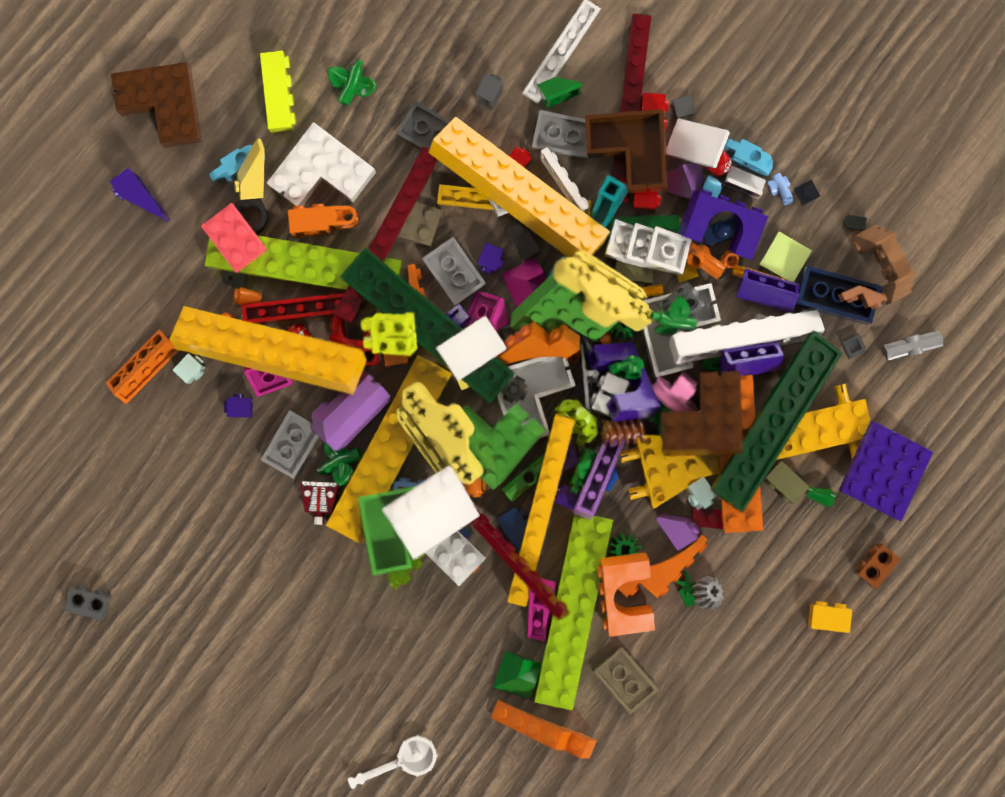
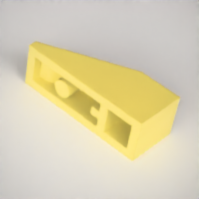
M256 139L237 172L234 190L238 192L240 200L263 198L265 149L261 139Z

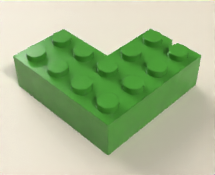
M552 274L511 313V328L518 332L523 326L534 321L551 333L555 328L567 324L596 342L619 320L609 327H603L587 317L582 311V303L586 301V294L583 291L581 293L573 292L559 283Z
M518 404L506 412L494 429L467 405L462 408L474 426V433L469 437V449L482 465L483 474L480 478L494 490L504 482L546 429L534 418L523 426L521 423L530 415Z
M417 486L357 498L371 575L412 568L409 551L381 509Z

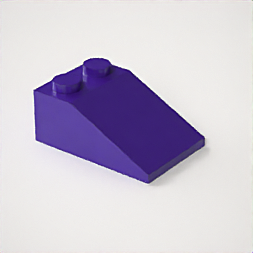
M127 168L110 181L113 186L111 190L122 201L125 199L129 203L166 222L170 221L168 215L140 177L131 169Z

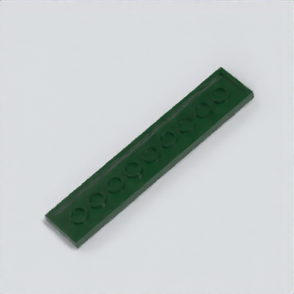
M365 247L340 276V279L382 314L405 315L406 313H414L415 330L413 332H416L417 343L449 369L436 348L463 331V329ZM494 357L461 380L490 404L515 373L498 358Z
M815 330L808 334L744 435L743 454H732L710 489L739 512L743 513L843 354V352Z

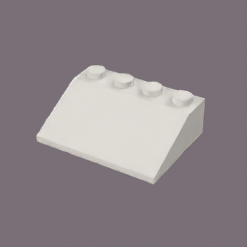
M450 466L442 469L381 509L413 559L480 516Z

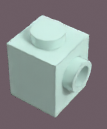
M188 353L173 371L184 382L191 384L194 379L197 381L203 376V370L206 367L202 364L204 362L202 358L196 354L193 356Z
M704 477L688 486L684 491L688 496L687 499L691 506L696 507L697 510L702 507L707 509L713 505V500L717 496L710 490L711 486Z

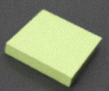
M778 232L759 265L782 279L794 282L812 250Z

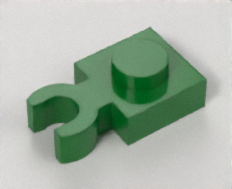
M684 571L685 580L680 581L678 579L676 582L682 586L678 592L688 608L697 603L694 602L696 597L692 595L695 592L692 586L696 582L689 583L690 576Z

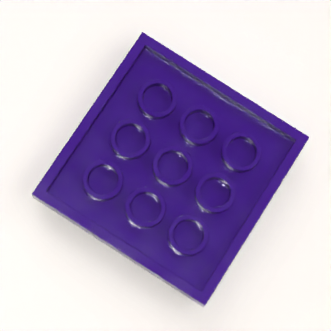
M870 420L838 491L898 521H902L933 452Z

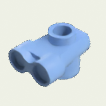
M781 173L773 175V180L767 182L772 195L780 194L783 205L792 203L793 196L788 189L790 183L787 177H782Z

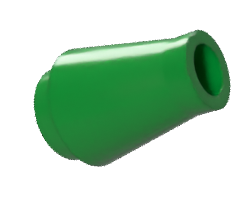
M810 487L806 497L827 508V506H833L836 492H833L832 489Z

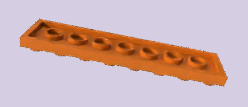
M753 375L741 376L743 437L756 418ZM732 454L718 455L719 475ZM760 487L743 513L737 511L721 499L723 533L763 531Z

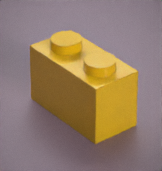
M816 601V604H810L809 628L850 633L852 609L847 608V604L835 603V606H827L828 602Z

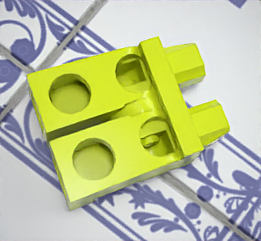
M376 313L373 317L364 318L361 321L362 329L371 331V335L364 337V348L373 349V353L411 355L417 349L416 332H413L415 330L414 313H406L405 315Z

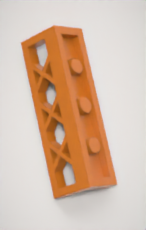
M159 329L105 384L113 395L127 404L180 350H176L167 336ZM160 338H162V340H161L157 345H155L156 342H157ZM120 379V382L114 387L113 385Z

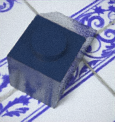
M515 506L497 517V520L517 552L521 547L526 527L524 519L527 516L522 508L518 510Z

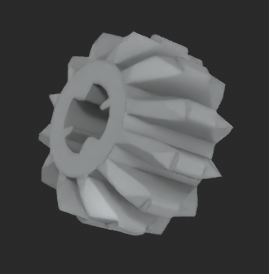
M705 576L696 580V584L692 586L695 590L692 595L696 597L694 602L699 603V607L713 609L721 605V601L724 599L722 596L724 590L721 589L722 583H718V578Z

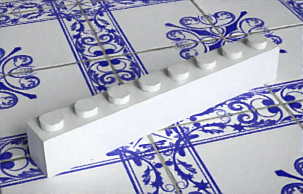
M804 310L796 314L786 313L779 317L769 316L762 320L751 319L745 323L734 322L727 326L716 325L710 329L703 330L699 328L687 333L677 332L672 336L669 346L675 364L719 357L725 349L777 341L779 346L804 342L808 334L812 333L813 330L822 335L825 328L818 310Z

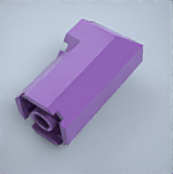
M365 371L361 373L354 394L341 392L331 403L323 402L312 413L311 419H313V424H311V430L335 451L345 447L392 400L386 390L378 382L376 383L372 380L373 377Z

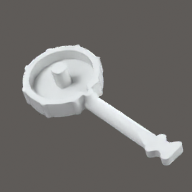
M418 734L403 740L397 754L398 759L363 774L358 773L355 778L349 777L350 787L354 789L356 784L362 785L366 780L400 766L403 771L416 776L431 771L437 758L432 740Z

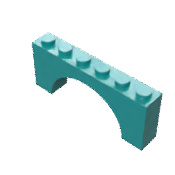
M608 175L600 188L590 217L604 228L608 227L628 193L626 185ZM564 255L561 259H566L568 257Z

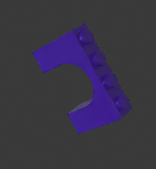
M701 189L699 192L694 190L678 234L702 242L711 218L719 212L730 211L736 219L737 227L729 250L736 255L752 260L769 216L762 214L763 210L752 206V209L745 208L747 204L737 200L734 204L729 202L730 198L718 195V198L711 196L713 193L711 191Z
M632 342L594 345L586 357L591 369L600 372L610 371V365L623 362L628 356L633 355L639 358V354ZM642 368L639 378L628 379L633 387V392L614 394L606 404L613 421L650 418L661 407L645 368Z

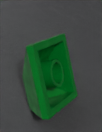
M553 77L537 84L546 109L580 95L583 86L581 82Z
M505 650L493 687L530 699L542 663Z

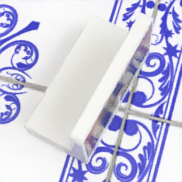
M731 166L723 185L758 199L763 193L762 190L766 180Z

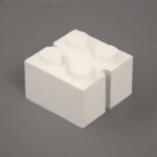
M610 373L600 376L596 385L599 387L597 394H592L589 401L590 409L611 418L606 406L611 397L602 393L604 392L611 396L624 393L629 382Z

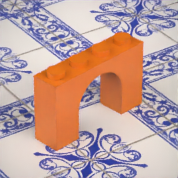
M646 552L601 558L600 566H597L598 577L602 579V584H599L600 595H603L604 600L600 601L601 611L605 613V618L602 619L603 629L607 630L609 637L654 631V613L650 604L623 607L614 601V594L622 584L628 581L651 578L649 559Z

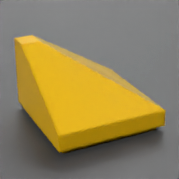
M687 261L683 274H676L679 283L699 276L696 268H692Z

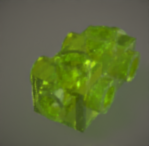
M424 552L415 559L409 553L412 568L389 572L387 578L390 581L388 583L396 590L401 584L405 586L412 578L409 574L413 569L418 571L424 563L422 558L426 553Z

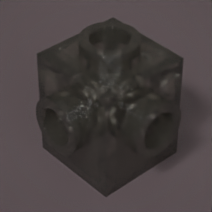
M518 375L512 377L501 391L503 394L502 398L511 404L513 401L518 402L519 399L523 401L528 393L526 390L527 385L524 384L526 380ZM512 386L517 387L518 391L516 393L510 391Z

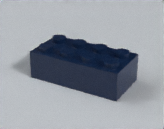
M811 266L803 268L799 281L800 292L795 304L796 306L818 310L821 313L865 325L873 322L876 308L873 310L871 307L864 308L859 295H857L859 299L847 303V300L840 302L838 295L857 286L880 293L882 286Z

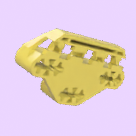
M584 250L576 252L571 257L561 259L556 263L553 270L554 278L573 292L581 293L583 291L586 294V301L582 303V311L587 317L601 326L609 327L619 320L633 330L640 331L654 321L650 318L652 310L649 309L648 304L643 302L648 298L644 290Z
M415 382L405 388L402 393V406L397 408L396 419L434 472L438 473L447 466H450L460 482L470 485L483 474V468L469 449V437L474 433V426L462 408L457 404H451L446 407L436 403L426 387L420 382Z

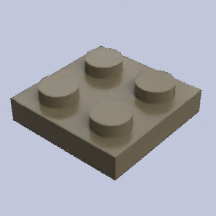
M416 202L398 237L431 247L442 210Z

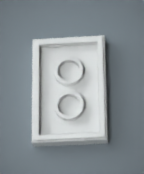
M678 118L666 147V156L716 168L730 132L725 129Z
M484 316L436 349L457 381H459L507 348L487 317Z

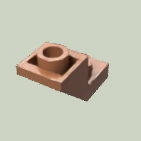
M857 286L838 295L840 302L847 300V303L859 299L857 296L859 295L864 308L871 307L872 310L882 306V301L887 300L885 295L862 286Z

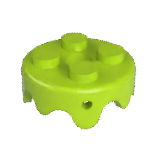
M566 399L554 409L558 414L574 417L575 421L571 435H578L576 440L577 446H582L587 442L590 443L597 436L598 426L596 417L589 413L578 400Z

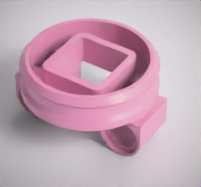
M682 371L673 383L661 376L656 378V382L652 384L655 395L673 412L698 411L696 405L689 399L697 390L695 387L698 382L685 371Z

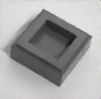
M691 95L672 100L676 119L696 114Z
M859 333L841 341L848 359L867 351Z

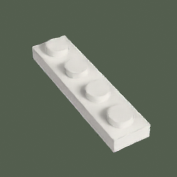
M548 147L541 150V162L567 200L587 214L589 207L587 200L580 196L577 185L574 182L571 183L566 169L559 165L555 153L550 152Z

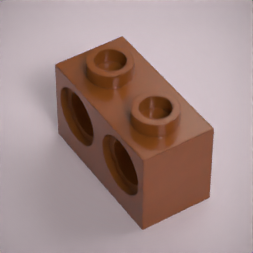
M879 543L869 549L868 557L858 563L856 566L857 571L855 572L857 576L875 589H878L901 560L887 547ZM884 552L886 555V559L884 562L880 563L878 560V556L880 553ZM872 567L874 569V574L872 577L868 578L866 575V571L868 568Z

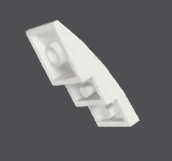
M615 219L604 256L648 269L682 275L692 239L659 227L652 229L638 223L631 225Z

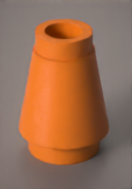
M242 287L240 289L235 288L234 304L241 306L244 304L261 303V292Z

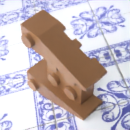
M874 225L853 236L852 246L860 254L872 249V257L876 263L879 262L883 278L889 281V283L882 286L880 294L885 295L887 300L882 302L888 305L912 293L911 287L914 286L912 280L916 278L917 272L916 270L912 271L895 238L896 232L891 230L886 232L885 228H879L878 225Z

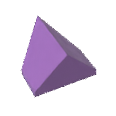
M684 164L667 172L668 193L691 199L694 190L700 192L705 179L699 164Z

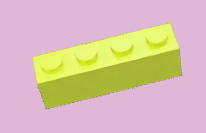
M283 51L260 53L268 129L271 133L294 130L293 125L296 124L295 113L291 111V106L294 105L293 94L289 93V87H292L291 75L287 74V68H290L289 57L285 56Z

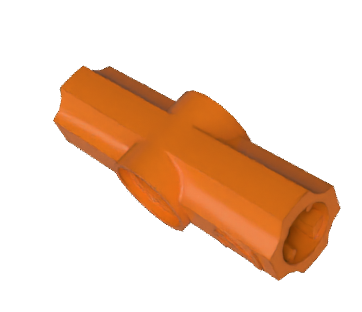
M691 241L686 259L687 263L692 268L703 269L718 280L727 266L713 257L706 245H696Z

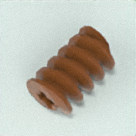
M629 419L627 422L620 420L619 424L617 421H612L611 425L609 421H605L603 424L602 441L604 445H606L607 440H609L610 445H613L614 439L617 440L618 445H621L622 439L625 440L626 444H629L630 438H632L634 444H636L637 438H640L641 443H644V428L640 419H635L634 423Z

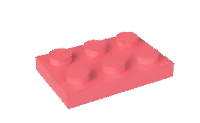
M233 203L201 225L236 273L267 251V248Z

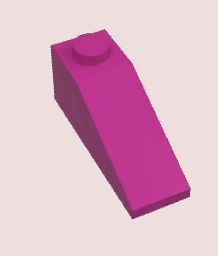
M541 579L545 585L553 589L555 595L556 582ZM530 590L528 638L546 642L552 614Z

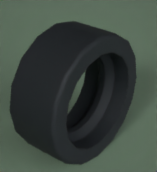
M244 199L235 203L234 206L239 212L245 206H253L258 209L261 216L260 222L252 230L256 235L262 232L268 222V213L263 204L256 199Z

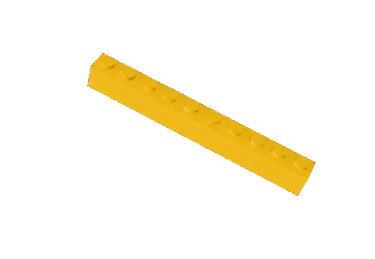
M555 413L519 556L528 562V566L532 571H536L575 421L574 417ZM514 572L507 602L526 607L530 589Z

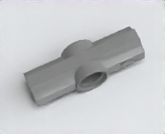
M933 331L920 336L918 334L902 338L900 341L882 345L883 355L886 361L904 356L909 357L924 353L923 351L942 347L943 337L940 331Z

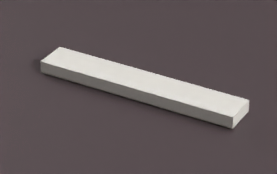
M583 0L522 92L524 96L539 104L542 97L537 84L557 77L601 8L588 0Z

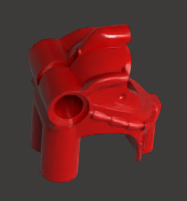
M332 316V334H330L329 340L335 344L360 349L365 358L368 353L373 352V349L364 348V340L347 339L344 320L337 316ZM365 330L364 337L371 335V331ZM374 353L373 361L367 362L366 360L364 367L376 366L380 362V355Z

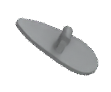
M580 344L587 410L589 409L587 384L597 383L599 381V373L597 370H586L583 344Z

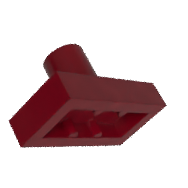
M692 507L691 521L695 522L698 527L723 529L722 510L710 508L697 510L696 507Z

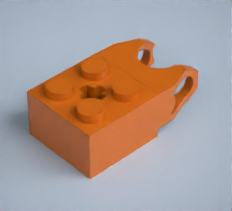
M314 204L312 208H305L299 205L293 206V209L288 210L290 234L294 238L333 235L332 231L352 229L359 224L358 213L350 206L324 207V204ZM347 214H353V218L351 220H344V217Z

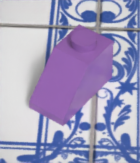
M663 512L656 519L677 551L697 540L700 536L699 527L690 518Z

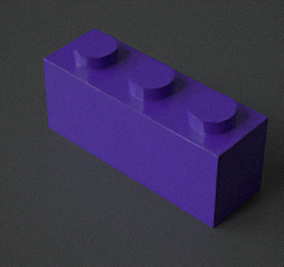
M745 268L738 284L736 297L792 313L799 298L800 284Z
M777 341L723 350L718 366L721 372L740 371L741 376L779 371L784 355Z

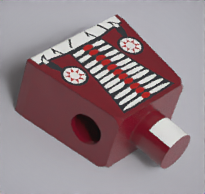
M301 481L304 512L313 513V524L324 525L325 514H332L334 511L339 485L335 482Z

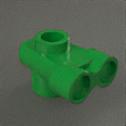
M632 355L626 357L623 362L610 365L609 369L612 375H617L621 379L625 377L636 379L641 376L644 362L642 359Z

